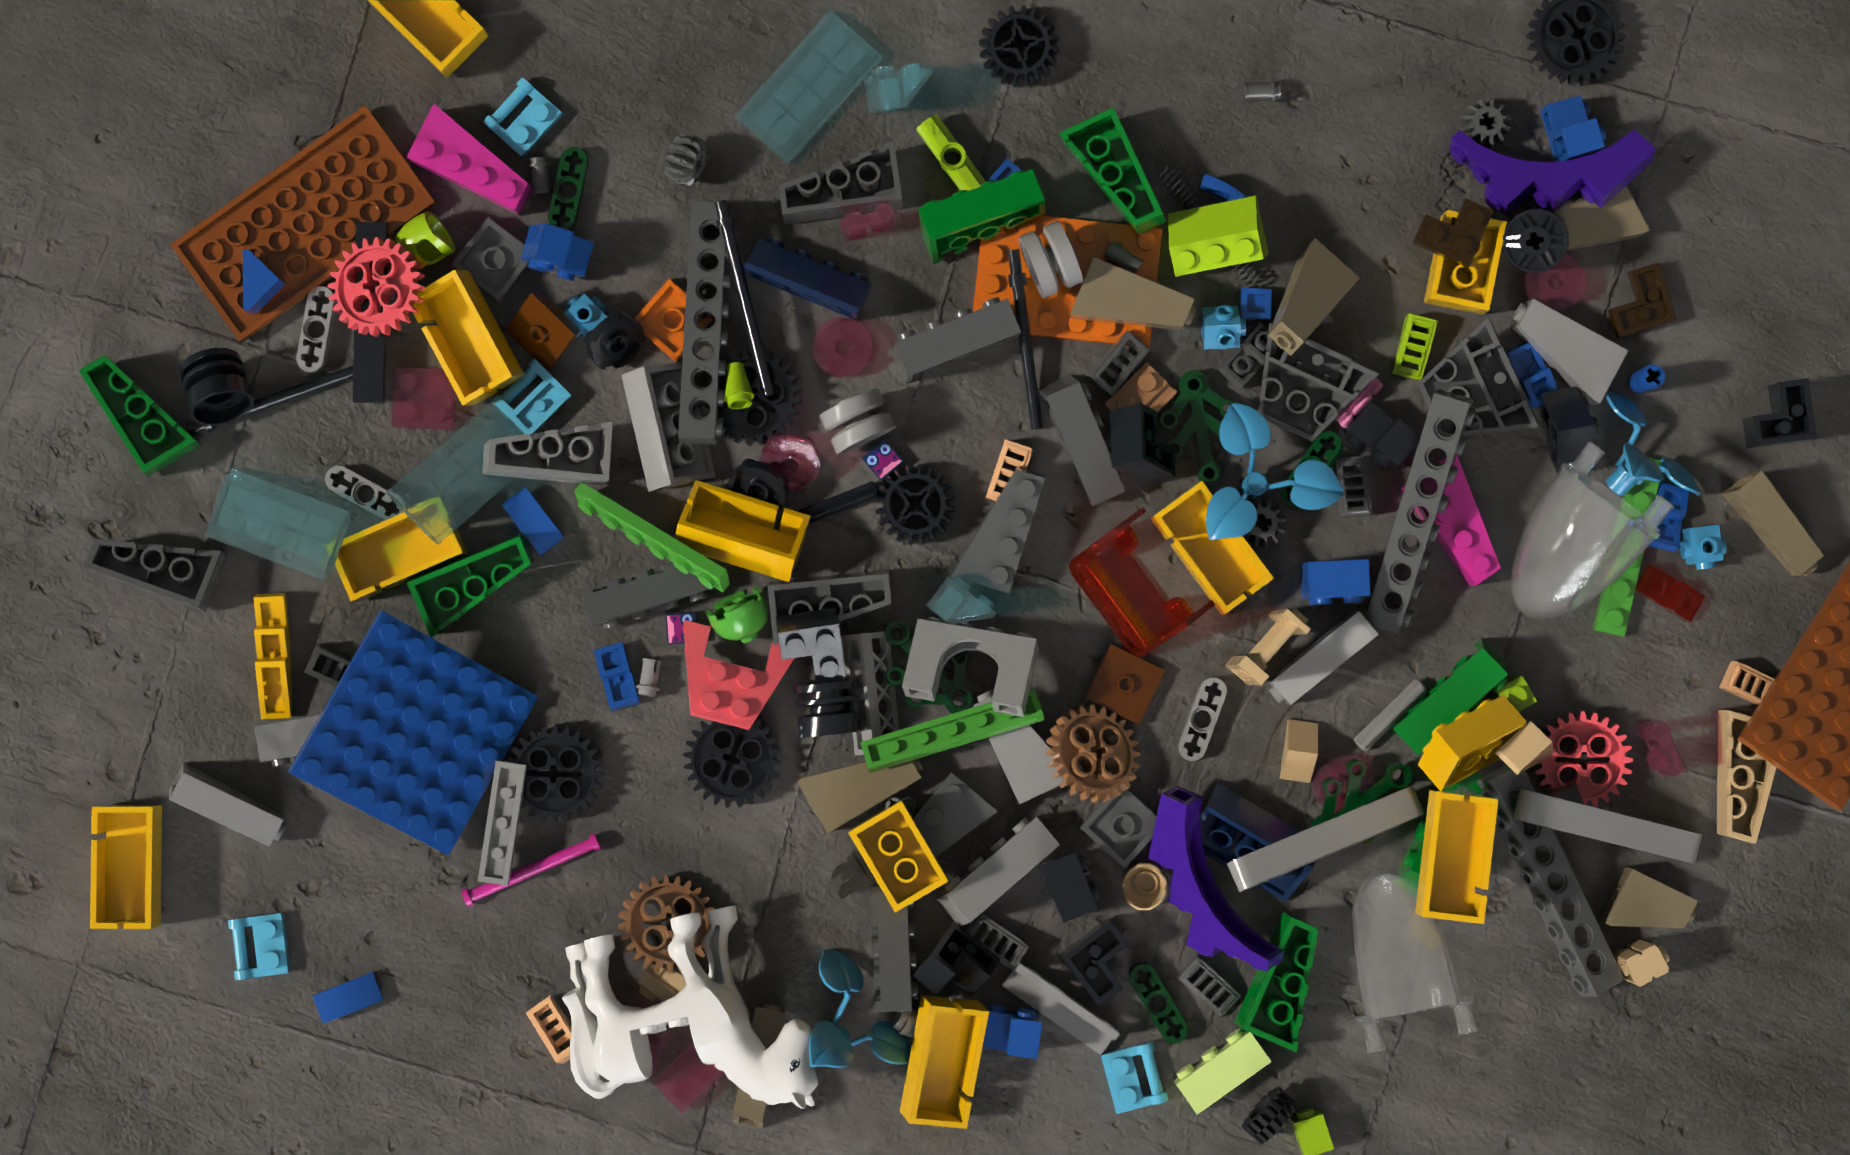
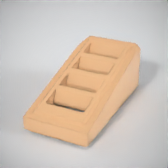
M1009 440L1004 441L985 498L996 501L1000 493L994 491L995 486L1004 488L1007 483L999 480V475L1002 474L1010 477L1014 472L1002 468L1003 463L1027 469L1033 452L1032 448ZM1007 451L1024 456L1023 462L1006 456Z
M1731 661L1719 688L1755 705H1759L1775 679L1743 663ZM1742 672L1745 674V676L1740 687L1738 688L1735 685ZM1751 677L1755 678V681L1750 692L1748 693L1745 690L1748 686ZM1761 682L1766 683L1760 698L1755 695Z
M550 995L528 1010L526 1014L555 1062L564 1064L570 1060V1046L561 1051L560 1047L571 1040L572 1024ZM551 1008L553 1013L540 1021L538 1017ZM557 1019L559 1024L547 1031L545 1027ZM564 1030L566 1034L554 1041L552 1037Z

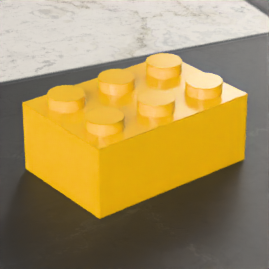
M1447 210L1441 215L1440 221L1453 226L1458 212ZM1490 218L1471 265L1468 268L1433 253L1424 303L1480 315L1488 312L1507 222Z
M1504 695L1493 701L1487 699L1476 710L1472 712L1467 710L1461 713L1452 723L1448 725L1442 723L1437 726L1431 733L1433 736L1431 741L1422 750L1424 754L1418 765L1436 787L1443 791L1501 759L1496 752L1523 728L1527 721Z
M903 800L849 830V835L895 913L948 882V877Z

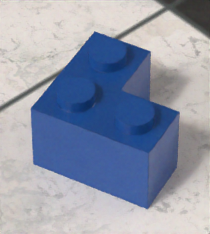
M1581 95L1547 104L1540 110L1554 161L1573 160L1594 154L1605 147V130L1602 125H1598L1597 118L1589 120L1591 118L1588 104L1582 101Z
M547 223L530 225L521 261L528 262V268L543 273L546 271H556V277L574 281V278L585 277L594 242L573 236L574 232Z
M1369 559L1315 561L1300 564L1301 600H1309V605L1332 604L1333 598H1344V603H1362V597L1370 596Z
M987 1003L986 1009L989 1011L983 1048L1004 1050L1007 1055L1037 1059L1042 1020L1040 1015H1036L1035 1009L1017 1007V1012L1005 1010V1005Z

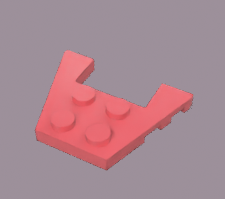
M684 620V650L687 665L690 715L750 730L795 658L782 660L779 644L774 645L773 642L770 647L765 672L705 657L704 653L711 626Z

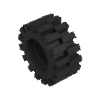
M1276 1087L1268 1092L1267 1096H1264L1259 1104L1257 1103L1254 1109L1249 1112L1248 1117L1243 1121L1242 1128L1259 1144L1266 1143L1269 1138L1274 1137L1275 1133L1279 1132L1282 1129L1281 1127L1288 1122V1118L1293 1115V1111L1297 1108V1103L1280 1087Z

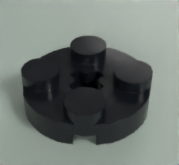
M614 310L594 330L589 331L585 335L584 343L587 345L588 357L602 370H607L606 367L613 366L615 369L621 368L629 363L639 352L641 346L638 342L640 335L644 338V330L633 316L624 314L620 310Z
M750 458L743 460L741 465L734 469L727 485V489L778 505V512L783 508L789 494V487L786 482L787 475L783 470ZM752 485L760 486L764 490H762L761 493H758L755 491L756 488Z

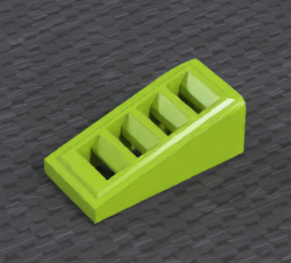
M1414 314L1405 316L1392 370L1393 375L1418 381L1423 378L1438 323L1437 320ZM1412 325L1427 328L1426 333L1411 330ZM1409 337L1423 340V346L1408 342ZM1405 350L1420 352V358L1404 354ZM1402 361L1418 364L1417 370L1401 366Z

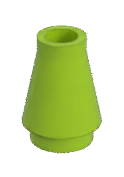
M741 362L730 363L726 366L724 401L727 402L730 409L748 408L752 405L754 394L747 378L744 364Z

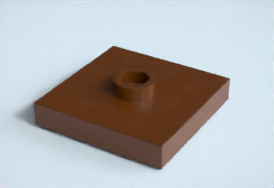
M538 289L531 292L506 328V331L547 371L555 367L580 332Z
M1110 644L1085 699L1101 707H1106L1107 710L1116 712L1118 715L1139 725L1165 670Z

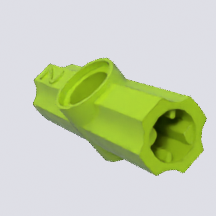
M937 114L929 117L916 128L920 137L939 161L942 170L949 175L960 191L976 189L986 182L966 155L964 147L958 144ZM949 152H956L960 155L961 161L956 165H950L945 161L944 157Z

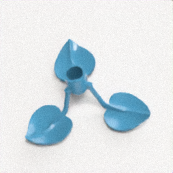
M1607 391L1605 396L1612 409L1622 419L1631 423L1634 428L1628 443L1623 445V454L1616 463V470L1606 479L1609 488L1616 494L1624 496L1635 484L1640 485L1645 479L1661 482L1664 479L1662 474L1664 472L1676 485L1699 496L1701 491L1693 476L1682 464L1672 458L1663 457L1661 459L1662 464L1657 466L1655 462L1647 458L1639 448L1633 445L1641 430V426L1645 427L1648 421L1642 410L1633 401L1621 394Z
M1233 403L1229 405L1220 424L1219 438L1224 449L1233 455L1241 456L1249 451L1248 475L1240 484L1242 496L1233 487L1222 488L1212 496L1206 514L1208 537L1210 540L1237 538L1250 532L1257 521V511L1255 506L1246 499L1254 500L1260 498L1265 491L1293 486L1290 498L1295 505L1306 510H1318L1337 502L1343 496L1344 489L1332 469L1325 463L1317 460L1301 463L1294 471V480L1268 484L1267 478L1262 473L1254 471L1256 456L1254 449H1263L1269 444L1271 436L1269 425L1265 418L1255 409L1243 404Z
M824 950L818 966L820 977L823 983L832 991L837 993L844 992V998L832 1023L820 1021L811 1030L809 1038L810 1067H846L853 1061V1046L866 1040L872 1041L871 1050L882 1061L896 1065L908 1064L911 1052L910 1042L907 1036L897 1034V1030L892 1028V1022L878 1021L872 1027L873 1034L867 1033L852 1041L850 1040V1033L846 1028L842 1026L837 1027L851 997V991L859 992L863 988V975L858 965L847 955L835 950Z

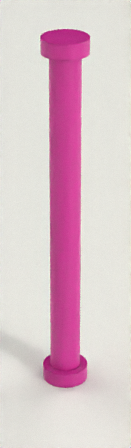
M596 833L589 835L587 840L511 872L510 884L508 886L589 851L595 850L597 852L601 850L602 847ZM485 883L471 890L468 888L463 889L461 892L466 905L470 907L475 904L474 901L508 886Z

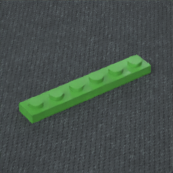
M1649 458L1653 462H1655L1657 466L1662 464L1661 460ZM1645 479L1640 485L1635 484L1622 497L1594 621V631L1625 637L1659 482Z
M583 482L574 490L578 507L587 515L592 516L594 514L598 516L607 527L612 530H621L633 543L637 545L642 543L649 547L656 557L660 559L667 558L672 561L674 566L682 573L688 574L690 572L695 575L705 587L709 589L714 587L724 592L729 586L730 581L725 568Z
M1032 689L1029 692L1024 717L994 712L992 702L860 743L869 773L1045 719L1036 690Z

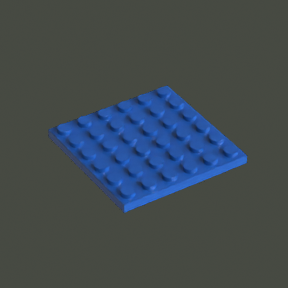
M380 610L288 772L449 856L494 776L496 761L504 759L538 696Z

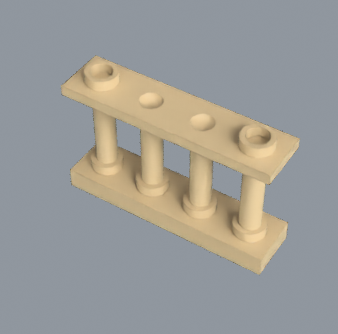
M1295 608L1292 611L1288 609L1272 611L1268 616L1276 623L1247 655L1232 656L1225 666L1247 685H1262L1269 677L1264 672L1267 668L1265 664L1292 635L1307 634L1311 630L1305 625L1308 619Z

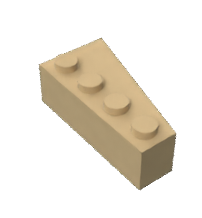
M1718 710L1717 834L1756 844L1776 767L1738 740L1739 735L1751 716L1729 710Z

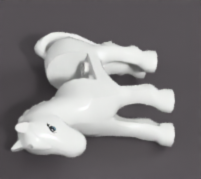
M736 905L707 912L710 928L703 938L702 944L709 961L708 975L699 964L694 951L695 933L701 925L700 912L670 919L674 937L668 945V953L679 967L686 986L674 997L646 1008L622 1005L611 990L608 968L609 956L615 949L613 934L584 940V943L565 948L567 959L570 962V979L576 987L562 997L570 1011L572 1021L570 1040L571 1071L577 1084L592 1097L602 1099L624 1083H634L648 1079L652 1074V1054L648 1034L666 1031V1024H669V1028L690 1025L694 1046L701 1061L705 1064H715L718 1070L724 1071L727 1078L742 1091L748 1093L752 1099L763 1101L768 1105L793 1102L802 1109H805L806 1105L811 1107L815 1105L811 1093L817 1087L818 1080L815 1067H810L809 1062L811 1026L800 1019H792L784 1025L776 1041L766 1049L749 1021V1011L734 983L728 955V934L738 920ZM603 1077L610 1081L604 1082Z

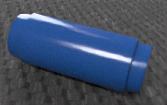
M1658 365L1645 366L1630 375L1629 386L1636 393H1646L1660 387L1664 383L1665 373Z

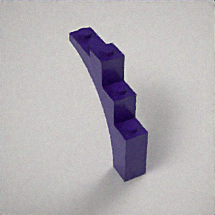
M1633 129L1616 143L1594 154L1565 161H1526L1498 154L1476 143L1459 130L1451 138L1449 151L1457 163L1460 165L1465 164L1472 170L1474 178L1479 183H1486L1484 193L1486 204L1495 212L1500 211L1506 217L1531 193L1538 205L1543 208L1547 207L1553 212L1579 189L1586 201L1591 204L1595 203L1600 208H1603L1653 161L1656 148Z
M1178 785L1161 794L1148 858L1159 863L1163 868L1174 870L1167 902L1177 906L1183 912L1193 914L1186 945L1197 950L1203 956L1213 957L1224 951L1230 957L1239 958L1250 963L1255 969L1270 970L1282 961L1284 950L1263 939L1247 926L1229 906L1216 885L1207 864L1202 844L1200 815L1203 796Z

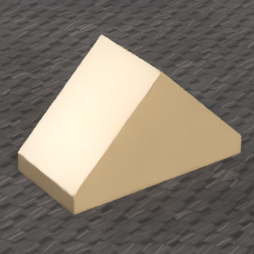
M1288 719L1279 779L1310 783L1318 757V723Z
M1529 721L1496 754L1518 775L1549 758L1553 754L1552 741Z

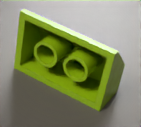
M1257 195L1168 213L1169 250L1175 277L1262 260L1269 254Z

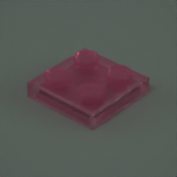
M395 367L392 410L393 428L454 430L456 392L443 369Z

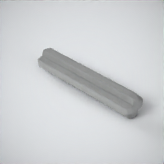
M1413 680L1354 738L1356 745L1363 751H1367L1427 693L1425 686L1418 680Z

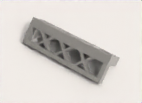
M885 631L842 636L847 679L856 680L857 688H848L849 696L858 695V700L849 704L850 710L859 711L861 731L853 732L855 755H864L860 742L881 736L884 729L889 733L899 730L895 686L889 685L885 678L887 671L893 667L891 645L885 639ZM879 638L881 651L878 656L872 649L871 639ZM878 668L883 673L884 678L881 686L876 682L875 678ZM893 671L890 673V679L892 681H894ZM881 699L886 702L887 706L884 716L879 712L878 704Z
M497 760L495 763L478 875L479 882L506 886L510 884L527 771L526 764L507 762V760Z
M1022 961L1018 963L1014 971L1011 970L1002 983V986L1100 1055H1102L1111 1040L1115 1041L1120 1034L1117 1028Z

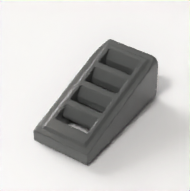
M1127 330L1093 366L1086 377L1105 394L1113 396L1149 353L1150 349ZM1126 343L1138 352L1135 356L1124 348ZM1121 353L1130 362L1125 365L1116 355ZM1110 362L1121 370L1118 374L1108 366ZM1103 371L1113 379L1110 383L1100 376Z
M1365 456L1338 458L1335 463L1336 477L1344 489L1343 496L1338 500L1340 518L1373 515ZM1359 465V471L1343 472V466ZM1360 477V483L1345 484L1344 478ZM1361 489V495L1346 496V490ZM1362 501V506L1348 507L1347 502Z
M316 644L303 672L336 687L344 665L348 666L351 660ZM323 654L327 656V659L319 672L315 668ZM333 660H336L338 664L332 677H329L326 674Z
M983 913L977 916L966 929L969 935L1000 959V963L1013 971L1030 946L1029 943ZM982 922H985L988 925L978 939L974 934ZM994 928L998 932L988 946L984 941ZM1004 935L1008 939L1001 950L997 952L994 949ZM1014 942L1018 946L1010 959H1008L1005 955Z
M1197 954L1176 976L1220 1018L1241 997L1235 989ZM1202 967L1204 969L1203 973L1193 983L1189 981L1193 974ZM1208 975L1213 977L1202 991L1197 988ZM1219 983L1221 985L1220 989L1209 999L1206 995ZM1227 990L1230 996L1217 1007L1214 1003Z

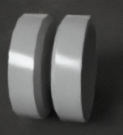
M1058 220L1043 227L1042 236L1045 247L1040 237L1033 231L1018 237L1030 275L1043 299L1058 292L1059 284L1055 273H1057L1062 284L1067 288L1083 282L1074 248Z
M879 388L849 397L819 415L826 431H835L845 427V429L835 434L830 441L837 455L861 447L897 427L891 413L882 412L871 416V414L881 409L885 403Z

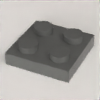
M488 217L451 265L458 270H469L475 283L501 302L528 268L529 263L521 261L524 244Z
M1127 789L1124 792L1122 791V794L1118 797H1112L1107 802H1102L1080 828L1122 867L1126 868L1152 839L1157 816Z

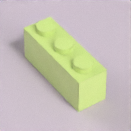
M1240 1028L1226 1037L1227 1043L1218 1049L1216 1046L1211 1047L1201 1055L1202 1061L1195 1066H1192L1190 1063L1176 1073L1178 1078L1174 1082L1197 1115L1271 1063V1060L1252 1033L1246 1030L1242 1031Z

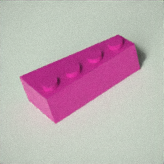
M433 104L407 158L413 164L520 216L533 190L531 186L438 106Z
M1447 456L1443 458L1441 461H1439V463L1445 462ZM1456 456L1453 466L1458 467V472L1453 485L1448 484L1445 495L1449 496V501L1444 514H1438L1436 524L1440 525V530L1436 540L1468 586L1471 587L1478 585L1501 569L1459 458ZM1431 477L1423 479V486L1426 490L1436 491L1438 489L1435 479ZM1406 485L1403 486L1402 488H1400L1403 493H1404V490H1405ZM1416 506L1414 508L1422 520L1429 518L1428 510L1425 507Z

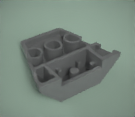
M1488 317L1417 383L1428 408H1430L1434 392L1438 389L1474 400L1471 408L1476 409L1475 417L1471 427H1465L1463 435L1539 427L1520 378L1507 354L1503 342ZM1441 420L1440 426L1445 433L1452 434L1455 432L1456 426L1452 420Z
M1272 322L1269 323L1268 335L1273 324ZM1268 336L1258 412L1266 421L1313 441L1380 373L1354 356L1312 336H1309L1291 356Z

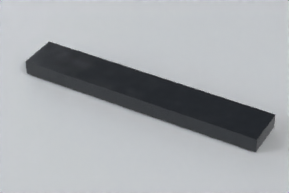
M356 222V244L363 248V239L370 240L372 244L375 237L382 239L383 242L388 239L387 222ZM388 263L384 267V275H387ZM363 270L359 271L356 275L357 283L364 276ZM369 299L365 300L362 304L363 312L369 308ZM357 329L354 331L353 403L385 404L386 335L381 330L378 337L370 335V332L367 335L358 333Z

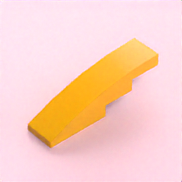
M286 593L256 594L253 597L256 617L254 635L257 653L255 670L261 720L292 718L291 650Z

